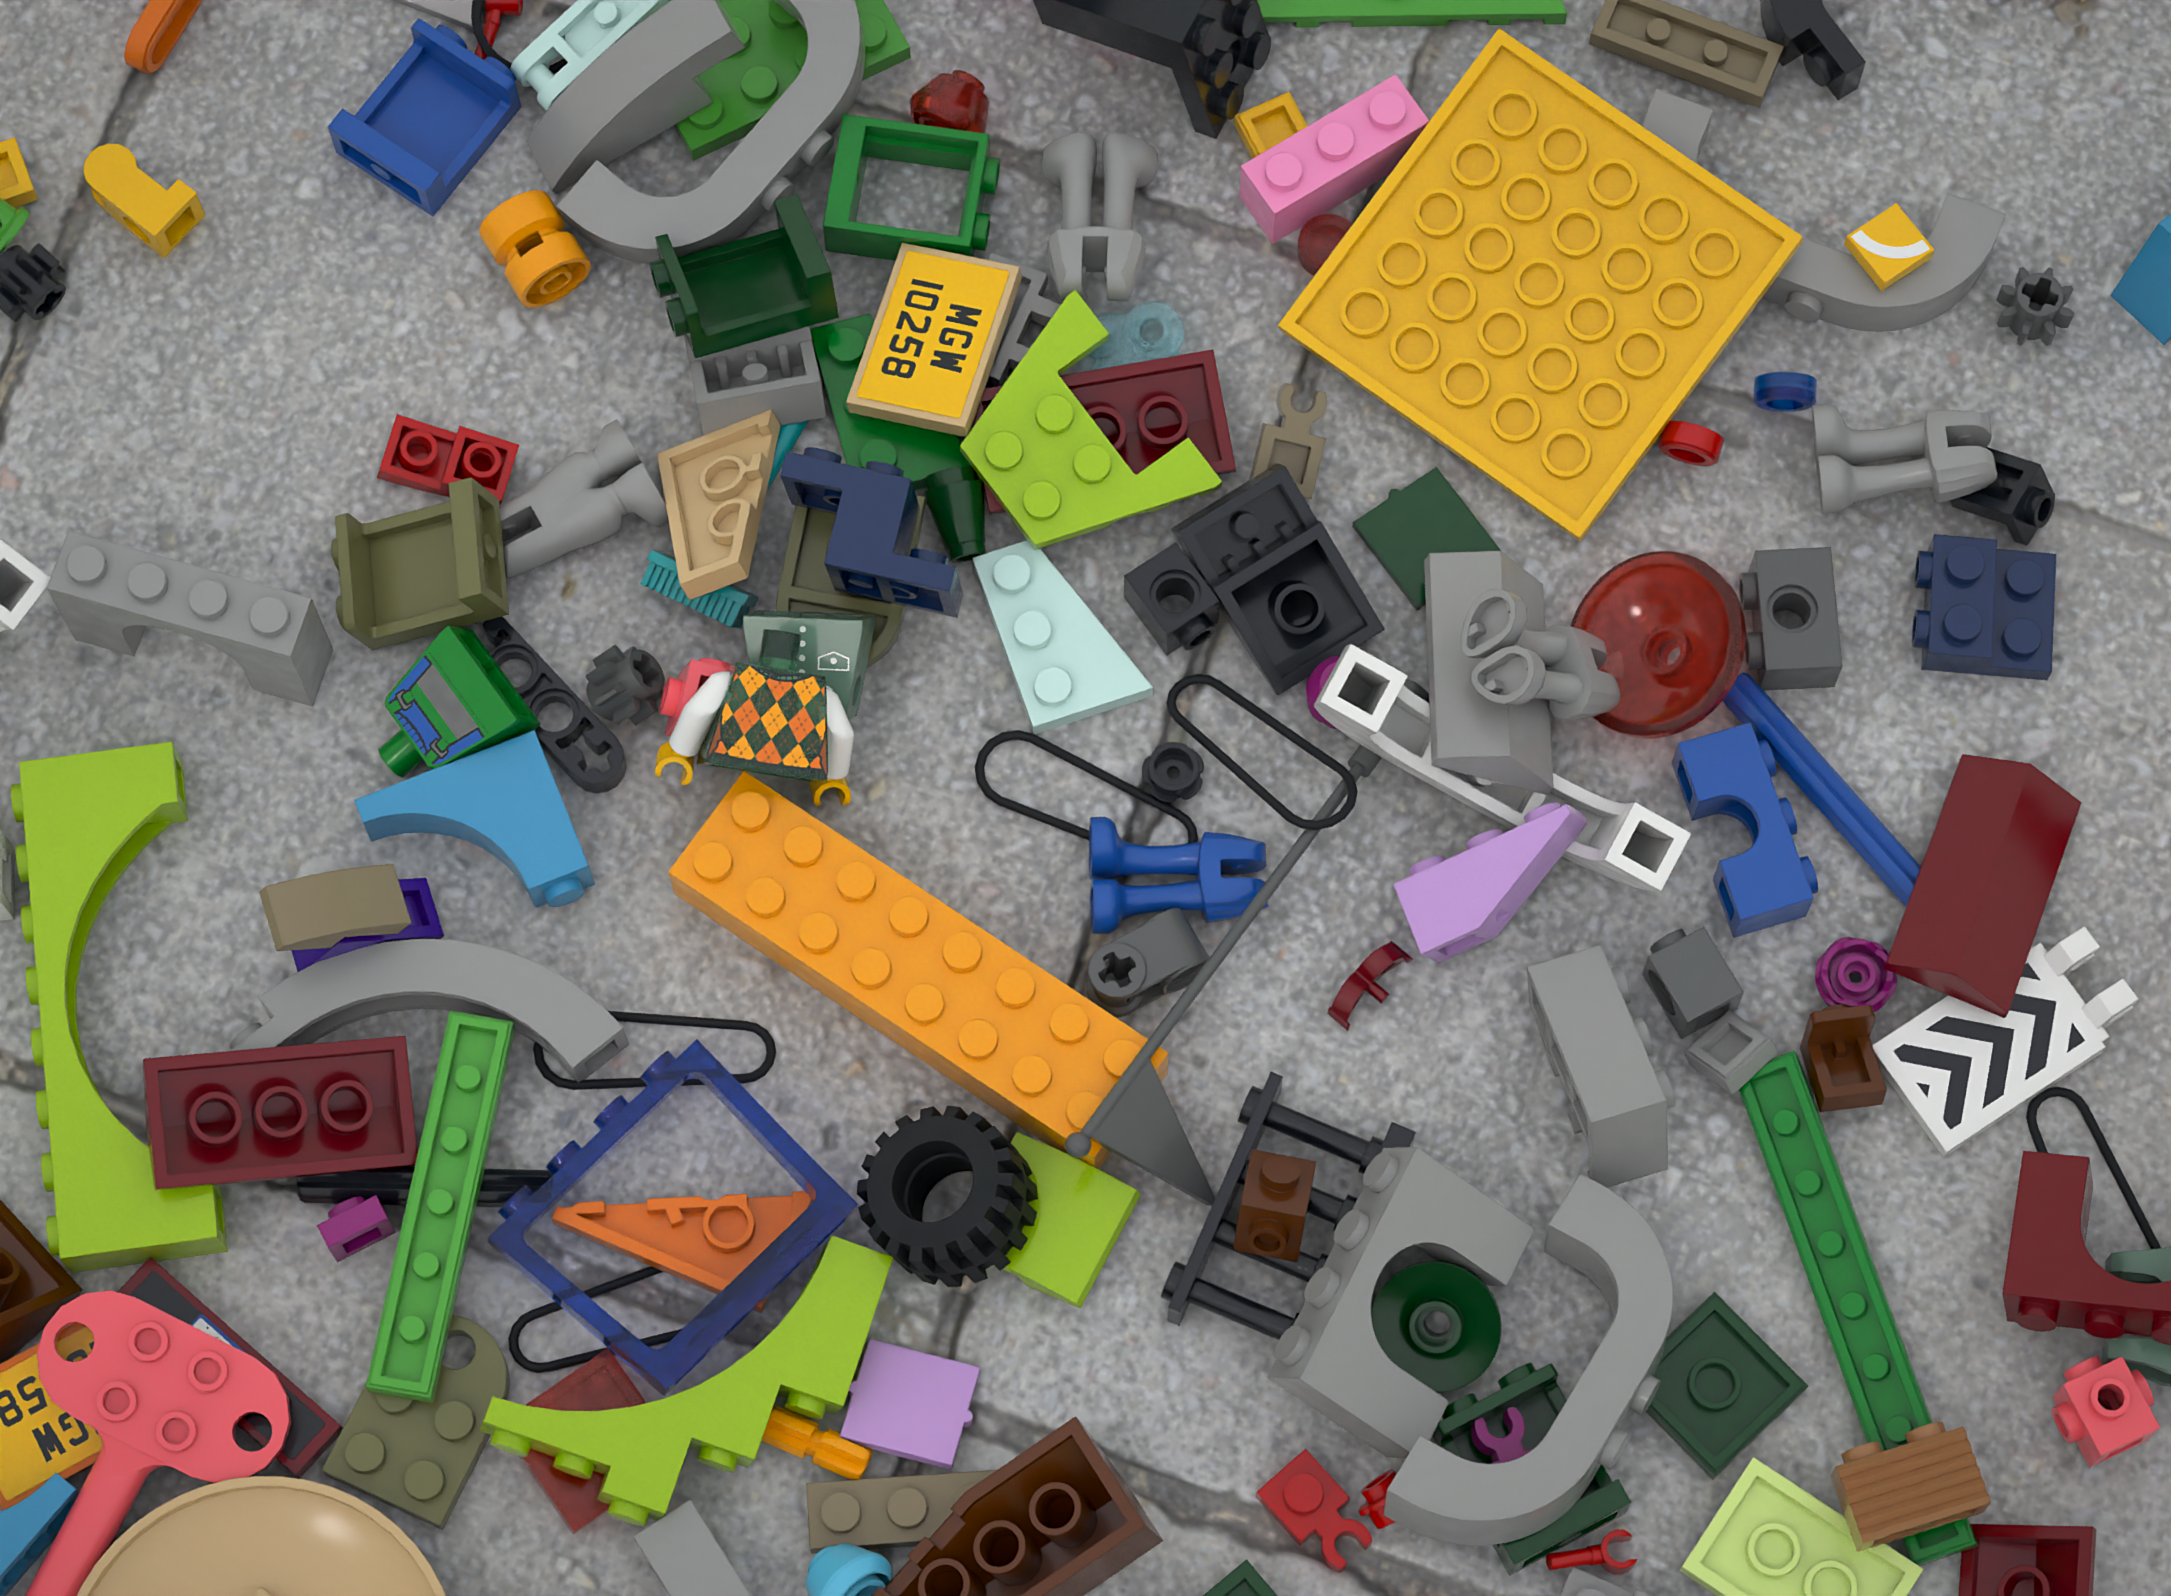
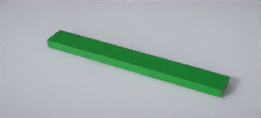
M1791 1051L1772 1058L1739 1091L1867 1442L1879 1441L1882 1451L1908 1444L1905 1438L1907 1432L1933 1423L1800 1060L1797 1053ZM1969 1518L1903 1538L1910 1560L1918 1566H1923L1979 1546Z

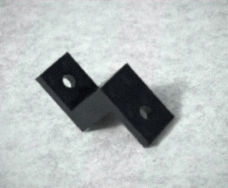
M1033 0L1041 22L1044 25L1171 68L1195 132L1217 139L1227 119L1232 120L1239 112L1247 82L1254 70H1259L1264 66L1271 49V37L1267 31L1257 0Z

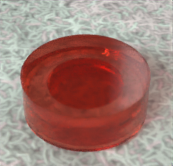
M1323 214L1309 220L1301 229L1298 238L1297 252L1303 268L1315 276L1353 224L1347 219L1334 214Z

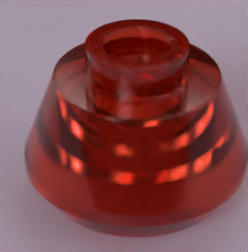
M954 70L952 74L940 73L911 96L909 105L912 120L915 124L986 134L990 103L987 96L983 93L985 87L980 80L965 71Z

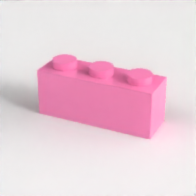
M1395 74L1241 165L1239 197L1273 244L1391 174L1429 123V119Z

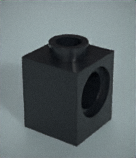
M1176 542L1124 575L1125 600L1166 656L1181 646L1185 650H1191L1202 644L1214 633L1216 629L1214 625L1219 620V600ZM1179 595L1186 598L1191 603V606L1181 613H1169L1159 606V602L1167 596Z

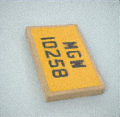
M902 243L846 401L849 413L966 437L974 422L1022 280L1020 267Z

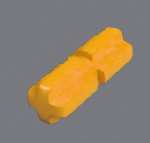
M782 1407L772 1408L762 1438L763 1442L802 1459L809 1455L813 1457V1464L850 1480H858L865 1474L871 1461L872 1449L864 1448L840 1437L839 1432L830 1428L825 1432L820 1431L819 1423Z

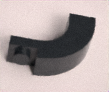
M1760 0L1761 19L1767 40L1784 46L1779 61L1782 67L1803 55L1805 68L1813 81L1822 87L1826 85L1837 100L1858 89L1866 61L1831 18L1822 0Z

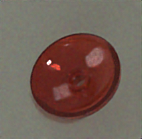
M1674 551L1649 552L1619 563L1600 577L1589 589L1579 604L1571 622L1572 627L1584 630L1605 642L1608 658L1597 669L1613 675L1620 688L1621 696L1618 705L1611 711L1599 714L1593 718L1611 730L1629 737L1643 739L1667 737L1685 731L1702 721L1716 709L1729 693L1738 676L1744 658L1746 646L1745 618L1734 589L1713 567L1696 557ZM1680 647L1679 657L1673 664L1668 665L1667 660L1670 652Z

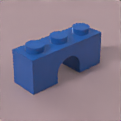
M1749 722L1678 743L1672 760V766L1691 820L1694 821L1717 814L1728 815L1739 820L1747 828L1752 839V847L1746 852L1719 860L1713 877V882L1733 938L1806 917L1814 899L1813 894L1818 893V881L1809 857L1799 858L1792 838V835L1797 834L1795 815L1789 800L1786 797L1778 799L1771 780V777L1776 776V765L1768 742L1765 739L1757 741L1752 724Z

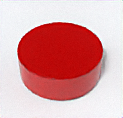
M1669 421L1660 435L1658 447L1662 453L1675 460L1697 466H1712L1718 463L1724 438L1715 431L1697 424Z

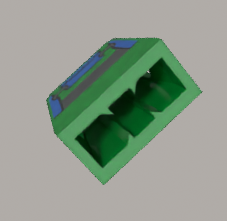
M448 625L438 634L386 696L385 707L401 730L384 743L378 751L385 764L396 775L403 778L422 761H425L428 767L433 770L531 732L540 726L541 723L474 631Z

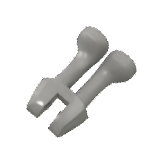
M1083 132L1071 133L1057 138L1045 146L1042 154L1044 175L1052 185L1062 189V226L1060 230L1054 231L1049 236L1047 246L1049 267L1061 301H1064L1074 290L1083 299L1086 272H1104L1107 284V300L1129 301L1142 269L1146 250L1142 236L1133 230L1132 227L1135 189L1150 185L1157 174L1158 153L1155 147L1143 139L1115 132L1107 134L1103 140V227L1091 226L1092 184L1097 165V145L1094 137Z
M1812 405L1816 469L1822 514L1841 512L1856 502L1909 489L1931 488L1935 502L1940 503L1986 488L1997 479L1993 453L1986 448L1992 439L1990 416L1986 413L1962 410L1929 411L1926 420L1885 429L1854 430L1847 427L1835 405ZM1924 456L1921 459L1895 464L1854 466L1897 457Z
M1490 589L1481 593L1472 602L1464 619L1461 646L1463 653L1467 657L1485 658L1472 671V683L1477 692L1489 701L1508 706H1518L1528 703L1532 699H1548L1553 716L1562 720H1580L1609 712L1618 705L1621 694L1615 677L1597 669L1608 658L1603 640L1584 630L1566 625H1551L1544 632L1524 629L1527 622V607L1520 596L1510 591Z

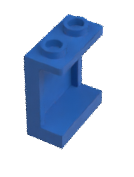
M418 18L411 27L414 39L413 44L355 116L342 108L328 125V130L337 154L423 211L434 216L520 110L521 103L515 83L516 77L507 66L493 57L488 56L483 60L467 50L464 40L450 28L438 25L435 29Z

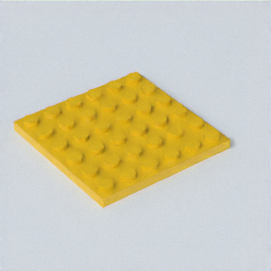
M1499 28L1278 324V327L1282 333L1581 543L1664 431L1669 421L1673 419L1803 243V236Z

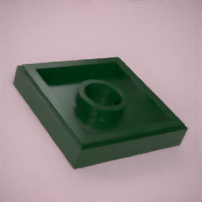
M1714 1292L1667 1336L1659 1365L1653 1377L1661 1380L1646 1413L1713 1480L1806 1391L1808 1385Z

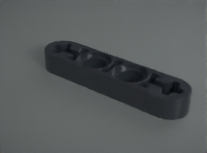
M503 616L484 621L482 625L488 640L495 646L490 655L499 667L509 659L516 658L526 661L532 667L529 680L522 686L515 687V689L538 719L540 711L550 703L559 702L566 704L573 711L572 722L561 731L550 732L540 726L535 729L541 747L583 790L597 794L608 792L617 787L625 776L627 765L623 747L616 736ZM586 727H589L591 729L583 733ZM582 734L585 744L595 754L600 756L607 751L610 752L607 756L610 768L602 773L595 767L587 772L584 771L587 767L583 752L575 745V742ZM569 746L566 752L561 750Z

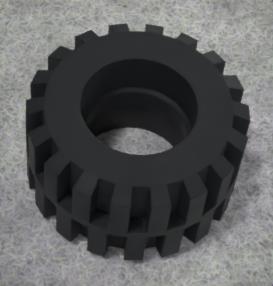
M932 1106L920 1109L919 1120L913 1121L908 1115H905L895 1121L899 1130L891 1137L883 1132L875 1141L880 1147L877 1155L867 1154L861 1166L869 1174L868 1179L858 1180L857 1195L866 1202L859 1206L858 1209L861 1220L870 1227L867 1232L911 1275L914 1273L922 1281L935 1285L938 1279H940L947 1287H961L963 1276L967 1275L974 1283H978L988 1279L986 1269L990 1266L995 1265L1001 1271L1011 1263L1005 1256L1009 1250L1015 1247L1021 1251L1028 1238L1021 1231L1024 1225L1034 1226L1037 1212L1028 1203L1038 1199L1036 1184L1029 1178L1032 1171L1027 1161L1001 1132L983 1116L973 1111L968 1116L961 1107L947 1106L944 1115H942ZM961 1171H973V1185L970 1194L960 1209L943 1220L923 1222V1206L932 1188L948 1175Z

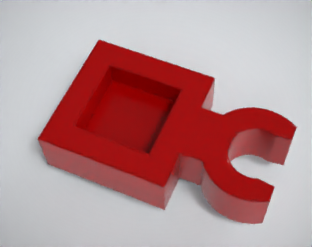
M1306 1448L1256 1492V1498L1299 1546L1315 1534L1322 1542L1321 1553L1324 1561L1336 1572L1341 1573L1347 1565L1344 1558L1335 1549V1542L1340 1537H1353L1365 1550L1372 1544L1371 1534L1362 1523L1353 1519H1343L1338 1512L1349 1503L1350 1497Z

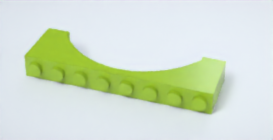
M172 741L19 762L21 783L11 785V802L16 822H24L26 844L16 846V863L20 881L22 883L29 882L31 905L21 906V924L25 942L27 944L34 943L36 966L26 968V986L31 1005L39 1004L41 1027L31 1029V1047L36 1067L44 1066L46 1090L36 1092V1109L41 1129H49L51 1152L42 1153L41 1171L46 1192L54 1191L56 1215L48 1216L46 1219V1233L51 1255H59L60 1260L71 1273L142 1264L149 1257L157 1262L228 1252L221 1186L210 1185L155 1191L149 1147L138 1140L105 1105L91 1078L85 1061L77 1023V986L81 960L91 928L106 898L125 870L146 846L172 823L188 821L183 761Z

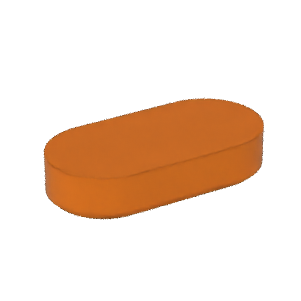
M150 0L128 37L124 52L125 63L145 74L157 71L168 58L197 12L202 0Z

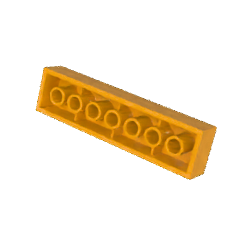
M746 771L741 773L668 871L676 896L1047 1145L1064 1153H1067L1065 1149L1066 1138L1073 1132L1081 1131L1148 1041L1146 1037ZM1159 1047L1150 1060L1162 1082L1168 1073L1169 1053ZM1090 1140V1152L1086 1156L1077 1159L1100 1169L1112 1151Z

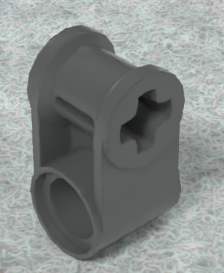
M1172 908L1155 915L1137 929L1109 944L1103 945L1094 952L1089 961L1087 996L1090 1001L1114 1017L1127 1016L1168 993L1176 992L1189 986L1210 957L1180 908ZM1113 973L1114 977L1118 980L1128 977L1127 986L1120 988L1114 980L1105 983V975Z

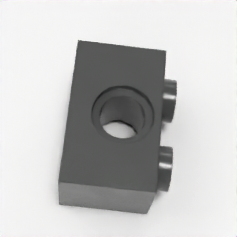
M1831 547L1755 550L1749 571L1740 573L1739 576L1740 606L1742 611H1752L1753 632H1746L1744 640L1747 670H1757L1758 685L1764 691L1835 687L1843 665ZM1781 610L1792 611L1800 616L1804 625L1795 629L1783 627L1775 620L1773 614Z

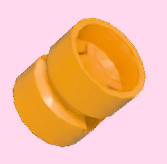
M542 190L527 191L504 201L487 215L479 228L480 237L495 262L501 266H506L504 274L521 304L528 308L542 307L568 295L584 281L591 269L590 261L574 235L564 231L565 222L548 193Z

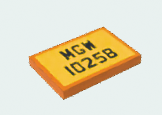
M73 1324L65 1328L58 1338V1351L67 1361L75 1362L86 1358L94 1346V1336L91 1330L82 1324ZM39 1343L0 1364V1508L2 1511L29 1497L55 1473L68 1480L92 1467L102 1447L101 1437L94 1428L70 1416L50 1399L39 1378L37 1359Z

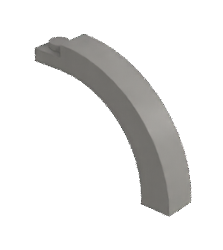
M409 939L369 945L316 962L287 977L258 997L271 1019L264 1025L254 1023L242 1030L230 1043V1051L313 1044L327 1034L367 1017L393 1011L442 1009L513 1021L516 1027L515 1031L533 1042H537L561 1064L574 1080L580 1082L587 1079L626 1048L629 1042L624 1027L598 1001L572 981L542 964L516 953L484 944L451 939Z

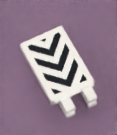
M2085 926L2060 941L2048 952L2041 943L2033 948L2031 946L2013 1001L2005 1018L1948 995L1872 1045L1880 1071L1943 1158L2100 1055L2105 1049V1045L2102 1042L2110 1037L2105 1028L2134 1008L2132 1005L2137 1003L2138 998L2124 979L2102 991L2085 1004L2066 978L2095 957L2094 953L2100 948Z

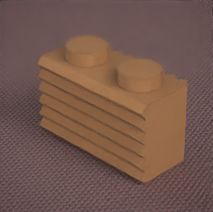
M1934 1422L1907 1432L1905 1438L1908 1444L1882 1451L1879 1441L1854 1447L1841 1454L1844 1464L1835 1466L1830 1476L1857 1552L1966 1519L1970 1516L1981 1514L1987 1509L1991 1503L1990 1496L1986 1491L1985 1482L1981 1477L1976 1457L1972 1452L1971 1444L1963 1426L1946 1432L1943 1422Z

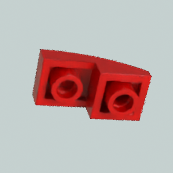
M397 414L377 478L420 491L450 497L448 483L472 477L499 499V505H501L519 445L459 426L457 433Z

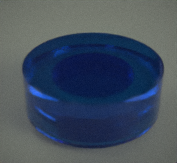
M1773 372L1759 375L1754 379V403L1762 409L1795 412L1809 409L1812 405L1816 404L1817 379L1813 376L1796 372Z

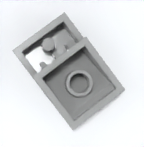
M810 326L696 359L687 337L684 335L703 435L770 409L774 412L781 426L827 417Z

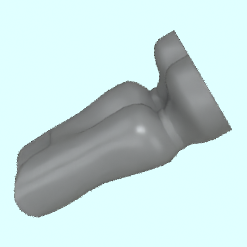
M617 419L603 427L598 444L593 451L590 450L587 453L575 452L567 456L532 487L500 506L503 542L530 528L533 530L503 548L507 578L510 579L529 572L570 552L602 542L614 536L621 528L623 516L628 513H635L649 525L661 527L669 522L665 502ZM609 477H620L614 483L600 488L602 481L607 480Z

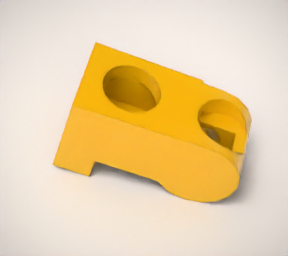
M109 143L99 146L90 152L85 160L83 171L86 182L91 187L94 200L111 217L162 258H165L206 216L198 195L193 189L180 179L168 190L164 189L140 170L132 152L120 144Z

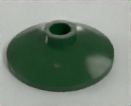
M1424 1261L1398 1271L1383 1285L1376 1296L1371 1310L1376 1338L1388 1358L1398 1367L1437 1393L1457 1390L1479 1378L1493 1361L1501 1340V1314L1492 1292L1473 1272L1450 1262ZM1433 1311L1444 1313L1450 1322L1449 1329L1443 1333L1432 1332L1426 1325V1316Z

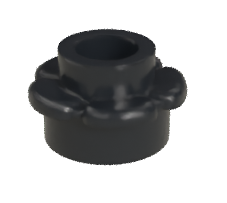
M1167 742L1157 746L1151 756L1144 760L1142 779L1146 784L1150 785L1152 796L1162 802L1173 803L1177 798L1188 800L1194 797L1202 787L1203 780L1200 774L1204 771V763L1201 756L1187 745L1178 742ZM1175 768L1180 774L1176 778H1170L1167 774L1168 770Z

